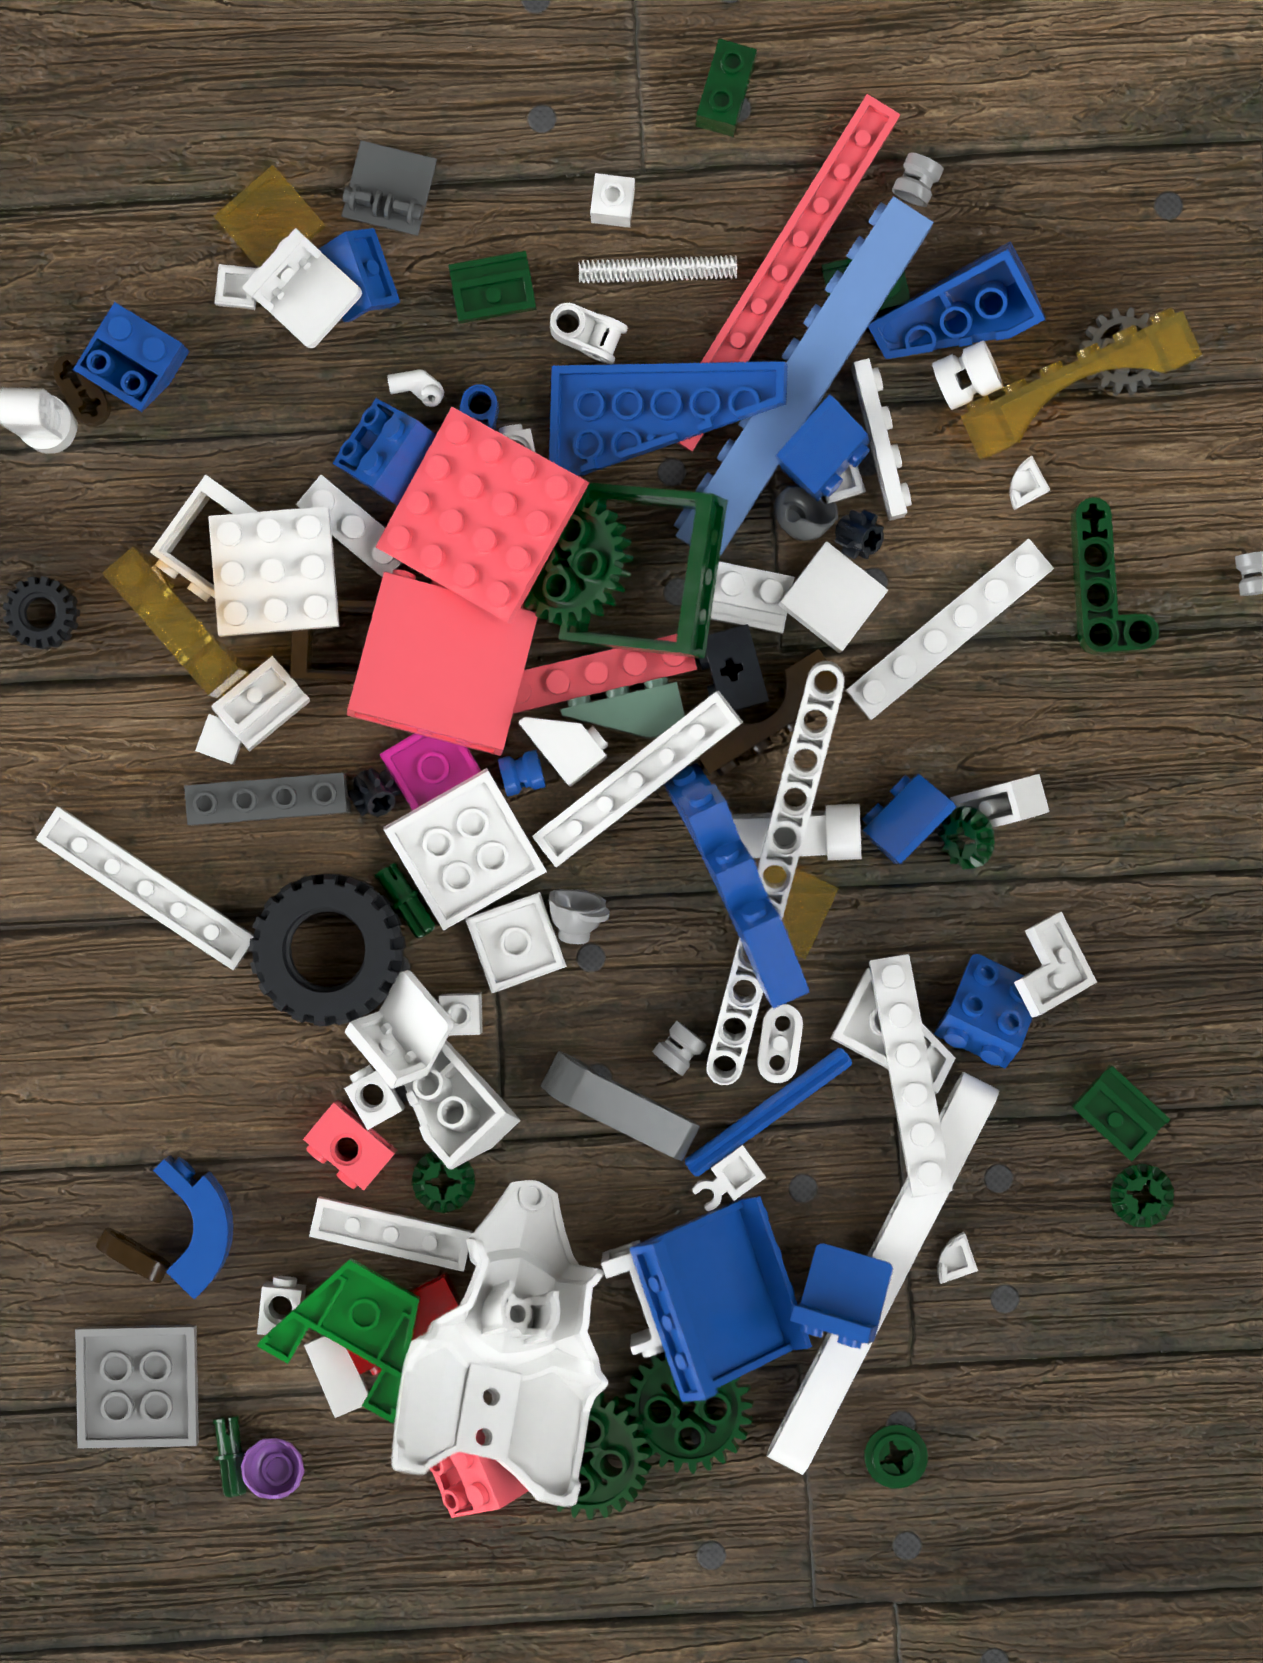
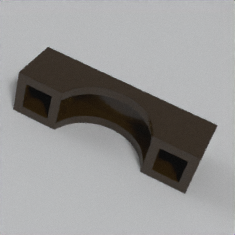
M820 649L784 671L785 695L781 706L775 714L759 723L739 725L698 757L708 775L717 771L720 777L740 765L736 758L750 750L753 756L774 744L770 736L784 729L787 735L794 731L808 674L816 663L827 661ZM824 670L815 676L814 682L818 689L829 691L837 685L838 679L833 672Z

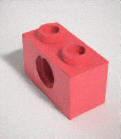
M336 1100L303 1138L309 1144L306 1150L322 1164H325L327 1160L339 1169V1172L336 1174L338 1178L352 1189L359 1186L362 1190H365L398 1151L374 1129L367 1130L361 1118L339 1100ZM348 1137L356 1141L358 1145L356 1157L346 1158L341 1155L338 1150V1143L341 1138Z

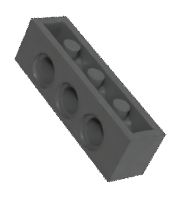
M347 773L184 786L187 825L190 826L351 813V802L348 791H350L349 777Z

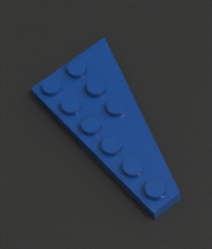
M780 361L552 366L549 460L580 477L786 405L788 364Z

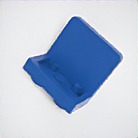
M980 954L972 955L967 963L952 1004L939 1021L934 1035L944 1039L952 1047L963 1048L981 1057L988 1064L1006 1068L1020 1051L1032 1021V1017L1014 983L1024 977V975Z
M826 1243L819 1244L814 1252L801 1304L794 1305L790 1321L800 1324L799 1331L809 1335L822 1337L823 1331L838 1335L837 1342L849 1347L861 1349L862 1343L869 1344L874 1342L893 1273L892 1264Z

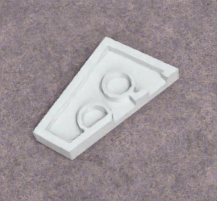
M867 968L830 1039L888 1069L871 972ZM922 1024L934 1092L937 1094L956 1058Z

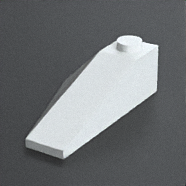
M447 1040L427 1076L404 1084L407 1091V1099L410 1106L414 1108L424 1141L448 1169H453L493 1148L521 1121L492 1087Z

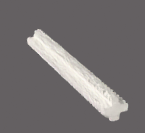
M730 255L729 259L727 256L724 259L722 256L719 259L715 256L714 260L712 256H710L709 260L707 256H705L704 260L700 256L699 260L698 257H695L694 260L693 257H690L689 260L688 257H685L684 260L682 257L680 260L677 257L673 260L671 257L670 261L668 258L665 261L661 258L660 262L658 258H656L655 262L653 258H651L650 262L646 258L645 263L643 258H641L640 263L638 258L635 263L633 259H631L630 263L628 259H626L625 263L623 259H621L620 263L618 259H616L615 263L613 259L611 263H609L608 259L606 263L602 260L601 264L599 260H597L596 264L594 260H592L591 264L587 260L586 265L584 260H582L581 265L579 262V283L580 281L590 283V280L595 283V280L599 283L600 279L602 283L605 282V279L609 283L610 278L612 282L615 281V278L617 282L620 281V278L622 282H624L625 278L627 282H629L630 278L632 282H634L635 278L637 282H639L640 278L642 281H644V278L649 281V278L654 281V277L656 281L659 280V277L663 281L664 276L666 281H668L669 276L671 280L674 279V276L676 280L679 279V276L681 280H683L684 276L686 280H688L689 276L691 280H693L694 276L696 280H698L699 276L701 279H703V276L708 279V275L711 279H713V275L716 279L718 275L722 279L723 274L725 279H727L728 274L730 279H732L733 274L737 278L736 255L734 258Z

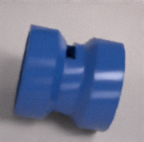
M537 749L525 752L518 760L510 756L498 759L507 797L519 794L522 787H530L533 790L546 787Z

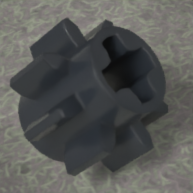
M850 510L848 515L843 516L839 520L835 529V542L843 546L842 554L854 560L858 556L869 559V555L876 553L880 549L884 539V527L876 523L878 515L867 510H863L861 513Z
M371 767L353 778L354 789L348 791V795L361 816H364L369 811L371 815L379 817L387 814L395 807L394 796L400 794L401 791L387 769L379 774L378 771L373 770Z

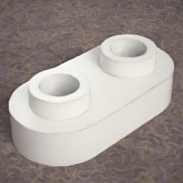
M783 1004L774 1009L770 1007L763 1018L757 1066L760 1074L772 1083L788 1081L797 1069L803 1020L798 1010L789 1004ZM779 1016H786L790 1020L789 1027L784 1031H780L775 1027V1021ZM774 1055H780L784 1058V1066L781 1069L775 1070L770 1067L769 1061Z

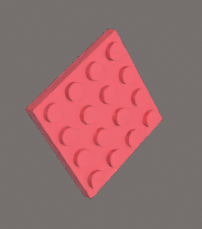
M451 407L375 547L500 619L512 624L589 482Z

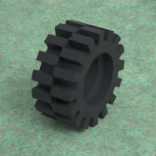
M33 576L28 577V581H19L15 584L17 588L14 591L10 590L6 595L10 597L8 603L4 602L3 609L6 610V616H3L4 623L9 626L7 629L9 633L15 636L16 640L20 643L39 649L56 648L62 645V641H68L72 637L71 631L73 629L76 630L78 627L76 617H80V610L76 608L78 602L76 597L70 593L71 590L60 582L41 576V578ZM38 598H48L56 608L54 621L45 628L34 627L27 617L29 605Z

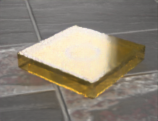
M274 165L269 167L214 215L216 221L257 268L264 264L277 249L279 243L288 237L295 228L310 241L326 227Z
M778 865L768 866L763 873L765 878L771 883H779L786 877L785 870ZM797 868L795 869L782 921L795 955L806 960L839 888Z

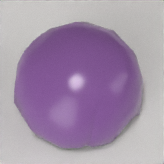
M278 1438L259 1440L246 1451L241 1464L243 1482L253 1494L266 1499H281L289 1496L290 1493H293L299 1487L305 1471L302 1454L292 1443Z

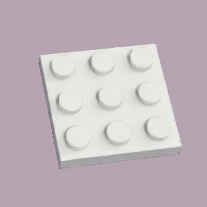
M328 506L208 516L218 636L225 637L339 627L331 517Z
M487 768L383 827L443 931L547 872Z

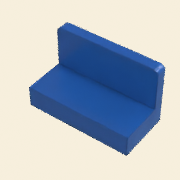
M375 228L345 231L319 248L332 263L362 290L361 297L342 317L343 322H351L368 311L392 308L400 303Z

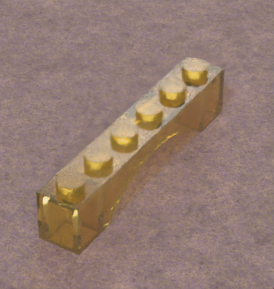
M1173 308L1164 310L1150 318L1152 325L1140 331H1137L1134 325L1113 335L1115 343L1100 349L1098 343L1077 352L1078 360L1069 365L1063 366L1062 362L1058 361L1039 371L1041 378L1029 384L1023 378L1003 388L1004 396L990 401L987 395L966 405L969 412L960 417L979 459L985 460L1019 444L1029 424L1042 407L1061 390L1082 378L1102 371L1122 368L1149 369L1167 374L1203 357L1204 355L1185 313L1180 311L1175 314Z

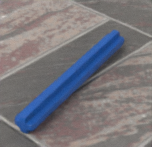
M842 1048L834 1050L685 1159L687 1168L695 1177L703 1174L852 1065L851 1058Z

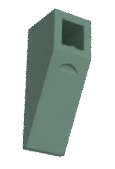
M667 677L644 682L645 689L630 693L629 686L606 691V699L594 702L591 701L590 695L567 700L568 708L561 709V714L565 718L647 739L659 737L685 716L677 682L668 683Z

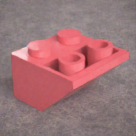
M483 1428L476 1433V1441L479 1445H483L485 1442V1435L482 1432ZM457 1452L430 1468L442 1494V1501L448 1509L451 1518L501 1509L529 1491L511 1472L498 1461L490 1458Z

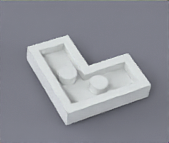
M1062 911L1025 930L1042 966L1014 983L1032 1018L1047 1012L1097 983Z

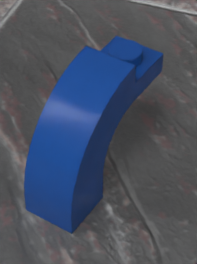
M170 1155L153 1171L187 1204L192 1214L194 1228L187 1250L166 1273L193 1299H196L216 1278L228 1258L233 1239V1215L223 1187L210 1171L197 1181L193 1177L196 1173L195 1170L184 1159L178 1157L175 1160Z

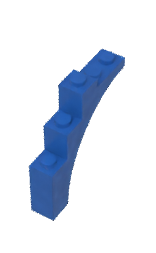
M698 763L685 767L667 781L664 787L703 858L743 944L759 985L774 1009L809 993L808 985L781 916L766 893L753 857L739 836L726 800L716 785L710 783Z

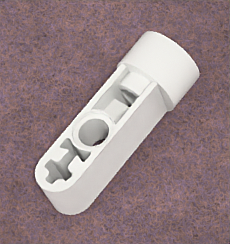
M1 387V425L18 435L26 444L42 453L54 454L69 447L77 433V420L67 404L44 389Z
M859 804L826 805V811H811L799 856L827 855L828 861L862 859ZM772 813L731 814L743 844L753 858H760ZM786 826L778 828L773 834L775 840L782 845L793 843L797 837L795 831Z

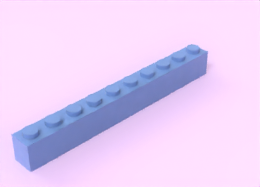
M894 196L888 205L880 202L868 223L874 226L866 239L861 236L856 239L846 256L852 260L844 273L837 270L826 286L825 291L830 293L828 299L822 307L815 304L803 324L808 327V330L803 338L799 341L794 337L781 358L786 360L788 364L787 404L740 420L738 425L744 428L736 442L730 438L728 439L717 457L722 462L714 476L707 472L695 491L712 493L728 500L720 557L778 468L779 462L776 454L812 415L932 228L933 221ZM684 508L674 524L679 529L675 536L690 546L695 509Z

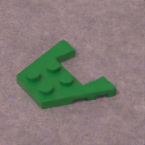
M350 1258L259 1341L257 1347L288 1364L309 1328L315 1330L381 1368V1372L362 1406L385 1420L394 1423L403 1364L413 1338L420 1297Z

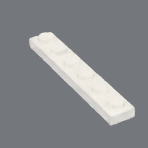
M1027 539L845 691L871 721L1054 569L1033 542Z
M716 691L532 837L555 867L560 866L741 725L743 721L720 691Z
M56 807L35 839L230 969L236 970L248 952L250 939L254 937L252 933L62 807Z
M906 954L870 960L869 967L911 1197L953 1191L910 956Z

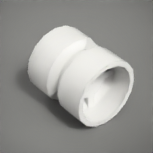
M984 340L963 349L962 356L959 358L951 354L932 363L941 391L951 410L973 402V397L976 393L984 397L1004 388L996 363ZM963 369H966L971 382L966 384L962 383L958 373Z

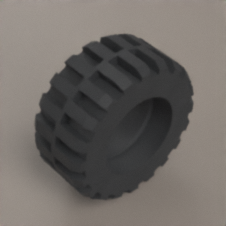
M319 874L302 877L300 880L291 882L282 887L281 891L274 897L269 898L264 904L265 909L260 916H257L253 925L255 932L254 937L250 939L249 951L253 952V962L250 964L253 974H257L260 981L258 987L263 995H268L274 1002L272 1005L280 1012L285 1011L292 1016L291 1019L301 1023L309 1022L314 1023V1026L341 1025L361 1018L384 1002L391 987L395 984L398 974L403 970L405 962L403 953L404 948H406L405 936H402L400 925H402L398 914L393 912L390 907L391 903L384 895H380L368 883L354 879L351 876ZM335 912L342 914L352 920L363 935L365 942L363 964L357 974L342 985L324 987L313 984L306 980L294 965L291 954L293 936L299 925L316 913Z

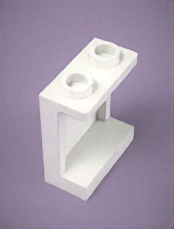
M640 1240L603 1252L601 1264L606 1279L630 1271L649 1326L648 1329L631 1335L630 1348L633 1355L642 1352L643 1357H650L663 1352L664 1348L629 1250L630 1247L641 1243Z

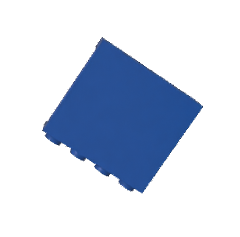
M760 1196L735 1200L629 1248L682 1402L706 1400L718 1394L716 1388L788 1352L812 1347L808 1334L799 1331L800 1324L790 1321L793 1307L797 1305L793 1285L789 1281L782 1260L781 1250L776 1243L771 1229L768 1212Z

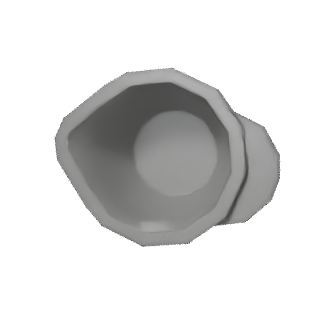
M558 889L550 892V914L553 924L559 928L558 938L563 942L569 944L587 943L590 939V932L596 929L600 922L609 919L610 910L606 908V900L598 894L585 890Z

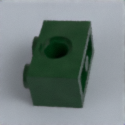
M718 39L697 111L696 127L734 137L756 62L757 49Z

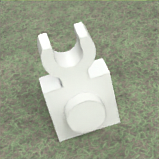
M741 1145L711 1167L716 1178L697 1182L692 1191L695 1195L702 1189H710L714 1193L713 1199L704 1205L707 1211H711L719 1206L722 1195L726 1192L735 1201L765 1179L766 1176L746 1148Z

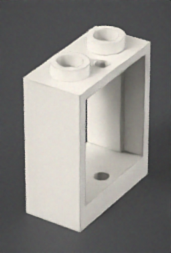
M207 475L203 477L150 551V553L159 558L155 566L173 579L180 573L191 581L187 589L206 602L211 596L215 598L214 585L172 556L171 552L210 498L232 514L257 512Z

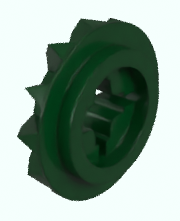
M961 806L955 808L942 821L943 830L938 834V836L943 838L944 847L941 851L949 854L950 864H959L963 870L981 867L988 862L994 851L995 836L992 825L988 818L974 807ZM964 832L965 836L970 837L975 842L966 845L965 841L960 840L958 834Z
M431 1151L423 1156L414 1168L411 1183L415 1197L429 1210L446 1213L460 1209L470 1199L474 1191L475 1174L469 1161L453 1169H448L444 1164V1171H446L447 1177L460 1180V1182L449 1185L445 1198H442L439 1185L426 1182V1180L437 1178L441 1171V1164H444L436 1153Z
M1149 1164L1131 1165L1122 1170L1115 1178L1110 1192L1111 1204L1115 1213L1124 1222L1134 1227H1152L1158 1222L1165 1220L1170 1209L1174 1206V1188L1168 1176L1159 1168ZM1148 1179V1192L1158 1201H1145L1143 1207H1140L1138 1212V1200L1133 1195L1127 1193V1191H1141Z
M902 1424L884 1425L870 1436L864 1449L865 1465L869 1474L876 1482L888 1488L899 1489L914 1484L923 1475L928 1462L927 1448L921 1436L915 1430ZM890 1441L896 1445L898 1450L905 1449L907 1451V1454L902 1456V1471H899L898 1466H895L892 1460L887 1462L884 1460L890 1454Z

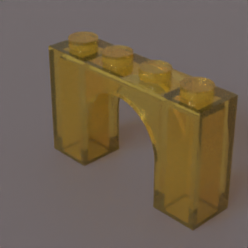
M132 547L102 573L209 696L220 699L251 674L228 646L218 641L191 613L172 590L175 585L161 569L155 566V562L148 555Z

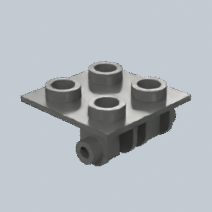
M361 140L350 185L345 187L343 194L345 205L342 217L418 236L437 159Z

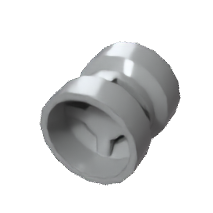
M908 153L903 164L904 174L896 179L892 192L906 202L920 207H927L932 196L931 187L933 183L939 181L944 168L926 156L918 153Z
M1263 551L1235 556L1236 569L1241 572L1242 577L1238 584L1240 596L1263 594Z
M676 1021L669 1029L670 1036L666 1041L659 1042L652 1052L670 1068L683 1076L690 1067L689 1061L694 1055L701 1054L707 1044L679 1021Z

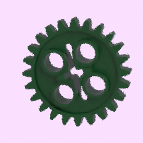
M585 496L581 497L558 539L559 542L557 541L526 597L528 599L524 606L536 611L535 616L545 620L549 619V622L561 625L563 622V624L575 626L577 619L588 624L591 619L590 612L600 617L604 615L603 603L615 606L616 602L611 595L614 590L618 592L625 591L624 587L619 583L620 577L626 578L631 576L630 572L622 568L623 563L633 560V556L623 553V549L632 544V542L627 538L619 537L627 527L624 524L615 522L618 514L608 509L606 510L607 505L596 500L593 502V499ZM581 526V534L578 537V539L575 540V533L577 529ZM598 559V567L592 574V565ZM566 581L567 588L565 592L561 595V587L563 583Z
M660 1354L651 1356L653 1367L642 1362L638 1368L644 1375V1378L633 1376L630 1380L631 1384L638 1391H628L625 1394V1398L635 1402V1405L631 1406L632 1410L629 1416H634L636 1419L642 1418L643 1422L636 1430H640V1433H649L650 1437L646 1442L650 1446L649 1448L653 1450L651 1456L656 1452L661 1455L660 1467H663L670 1459L674 1461L675 1472H679L683 1463H688L691 1474H695L698 1462H702L707 1471H710L713 1467V1457L724 1464L727 1461L725 1449L733 1453L738 1452L740 1447L734 1438L745 1440L748 1432L740 1425H748L753 1421L752 1416L743 1413V1410H747L754 1405L753 1400L742 1398V1395L750 1390V1384L738 1385L737 1381L740 1378L738 1377L716 1388L718 1394L712 1397H719L724 1400L727 1405V1412L724 1414L716 1415L710 1412L707 1407L708 1399L694 1401L697 1404L694 1412L691 1411L686 1415L682 1412L684 1403L687 1404L690 1401H681L667 1357L663 1359ZM662 1384H668L671 1387V1390L674 1392V1394L678 1397L674 1396L672 1393L668 1391H665L662 1388ZM663 1400L668 1403L671 1415L666 1418L656 1416L652 1411V1402ZM700 1418H703L706 1422L713 1424L716 1427L717 1431H710L707 1428V1425L704 1423V1421ZM685 1427L697 1429L701 1435V1442L694 1445L685 1442L681 1434L682 1429Z
M604 1391L596 1396L589 1413V1420L595 1421L600 1426L601 1434H593L587 1429L583 1452L591 1451L594 1457L592 1455L582 1456L579 1474H583L589 1479L590 1487H580L577 1503L571 1506L573 1518H576L581 1509H585L588 1520H592L596 1515L597 1509H599L604 1518L610 1515L612 1506L618 1512H621L626 1506L625 1499L633 1502L638 1496L636 1489L642 1490L647 1481L641 1475H647L652 1468L650 1464L642 1461L648 1459L653 1453L652 1449L642 1447V1444L650 1437L649 1433H638L636 1430L643 1422L642 1418L630 1421L628 1416L631 1413L632 1407L628 1406L622 1411L617 1408L619 1403L618 1396H615L609 1403L604 1402ZM607 1454L618 1456L623 1463V1467H613L608 1462ZM601 1477L608 1480V1483H603ZM557 1505V1511L560 1512L564 1509L563 1506Z

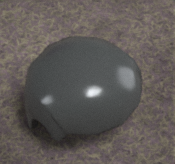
M799 485L786 486L775 499L774 514L779 525L790 537L797 541H810L820 538L838 519V507L835 502L826 504L821 498L817 502Z

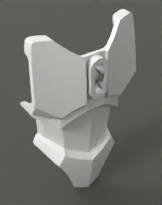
M536 1180L516 1181L509 1184L487 1217L466 1239L470 1261L476 1265L461 1305L432 1321L426 1334L411 1341L403 1364L399 1390L392 1467L397 1471L421 1475L426 1474L428 1469L457 1452L490 1458L498 1461L531 1492L537 1501L567 1507L577 1503L581 1484L578 1479L590 1409L596 1396L608 1385V1379L601 1372L599 1358L587 1332L592 1289L604 1275V1270L581 1266L574 1258L561 1215L558 1193ZM485 1390L492 1394L493 1400L490 1405H487L483 1400ZM481 1428H483L482 1432L485 1435L483 1445H479L476 1441V1433Z

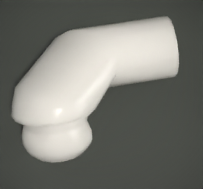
M418 369L387 375L391 394L411 391L429 407L437 406L443 399L444 390L441 383L425 370Z

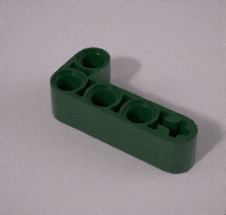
M1087 498L1074 508L1070 519L1079 644L1084 651L1094 655L1143 651L1156 643L1159 637L1158 624L1154 618L1146 614L1118 615L1111 509L1107 502L1101 498ZM1089 508H1091L1092 514L1099 515L1100 517L1093 524V536L1101 534L1102 538L1092 537L1083 540V536L1091 533L1090 521L1087 519L1083 520L1082 515ZM1087 547H1096L1101 551L1103 561L1100 566L1093 567L1085 561L1084 552ZM1090 586H1098L1104 591L1105 602L1102 606H1094L1088 601L1087 590ZM1133 623H1140L1147 630V639L1143 644L1136 643L1130 638L1129 628ZM1099 625L1107 631L1108 641L1104 646H1097L1090 640L1089 632L1092 626Z

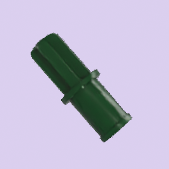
M397 862L390 864L389 868L385 867L375 874L376 879L379 880L394 904L391 908L393 911L396 909L399 911L415 938H423L435 929L434 922L417 897L420 894L419 891H413L400 871Z
M239 1415L227 1416L229 1433H226L224 1417L213 1419L218 1448L215 1460H219L222 1488L225 1497H237L247 1492V1486L243 1482L241 1470L243 1456H245L246 1451L242 1450Z

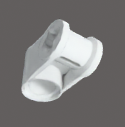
M563 303L557 306L552 312L550 319V331L555 340L579 350L595 360L611 365L615 361L613 353L619 338L628 329V326L614 318L594 313L573 303ZM567 314L574 316L579 323L577 330L571 333L562 332L556 323L561 316ZM608 332L604 345L600 346L604 334Z

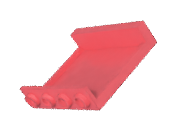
M397 569L393 570L392 574L384 572L349 701L347 716L501 756L538 618L535 616L536 612L524 606L525 603H523L514 621L510 624L434 580L431 581V584L415 580L416 575Z

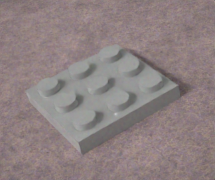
M197 1324L78 1327L75 1329L78 1448L197 1446L199 1444Z

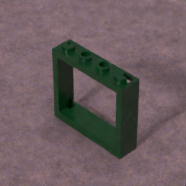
M589 482L582 496L593 499V502L596 500L605 505L607 501L695 509L676 642L592 633L588 632L589 623L580 622L578 619L575 626L563 624L562 622L559 639L580 645L705 659L728 500L712 493ZM581 526L577 529L575 533V540H577L581 534ZM598 559L592 565V574L597 569ZM566 581L563 583L564 591H565L566 588H567V582H566Z

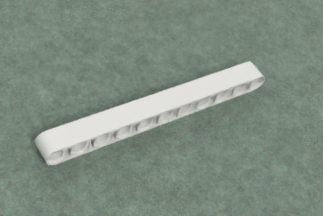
M831 661L816 663L808 674L757 868L766 893L780 914L781 919L784 915L844 688L842 669ZM824 670L833 672L838 679L837 685L829 691L818 689L814 682L815 676ZM811 710H820L824 712L828 720L823 728L813 730L805 724V715ZM801 749H810L816 754L817 761L810 768H801L794 761L795 753ZM800 788L806 793L807 799L801 806L792 807L785 802L783 796L788 789ZM783 826L792 828L797 836L795 841L789 845L778 843L773 835L778 828ZM778 865L785 870L786 877L779 883H771L765 878L764 870L768 866ZM740 938L707 1060L708 1076L719 1085L734 1083L742 1073L763 994L749 958L744 952ZM740 980H748L755 985L756 990L750 996H741L735 991L734 985ZM730 1018H739L745 1023L746 1028L741 1033L732 1034L725 1029L724 1023ZM722 1055L729 1056L735 1061L736 1066L732 1070L722 1071L715 1066V1059Z
M965 1072L958 1078L939 1114L952 1186L999 1095L998 1089ZM908 1177L867 1255L890 1262L893 1266V1273L877 1333L949 1192L912 1198ZM827 1333L770 1444L767 1457L801 1475L806 1472L872 1343H862L861 1349L838 1343V1335Z

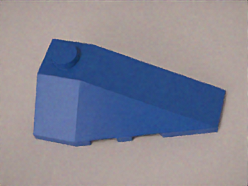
M1011 241L876 318L870 323L868 328L885 359L932 352L936 349L968 346L983 340L996 339L997 341L1009 339L1044 321L1046 318L1030 277Z

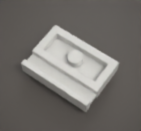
M719 562L710 620L740 626L748 624L750 628L783 634L787 612L777 604L792 586L794 577Z
M271 656L211 705V707L250 752L310 702V698L290 678V675L277 660Z

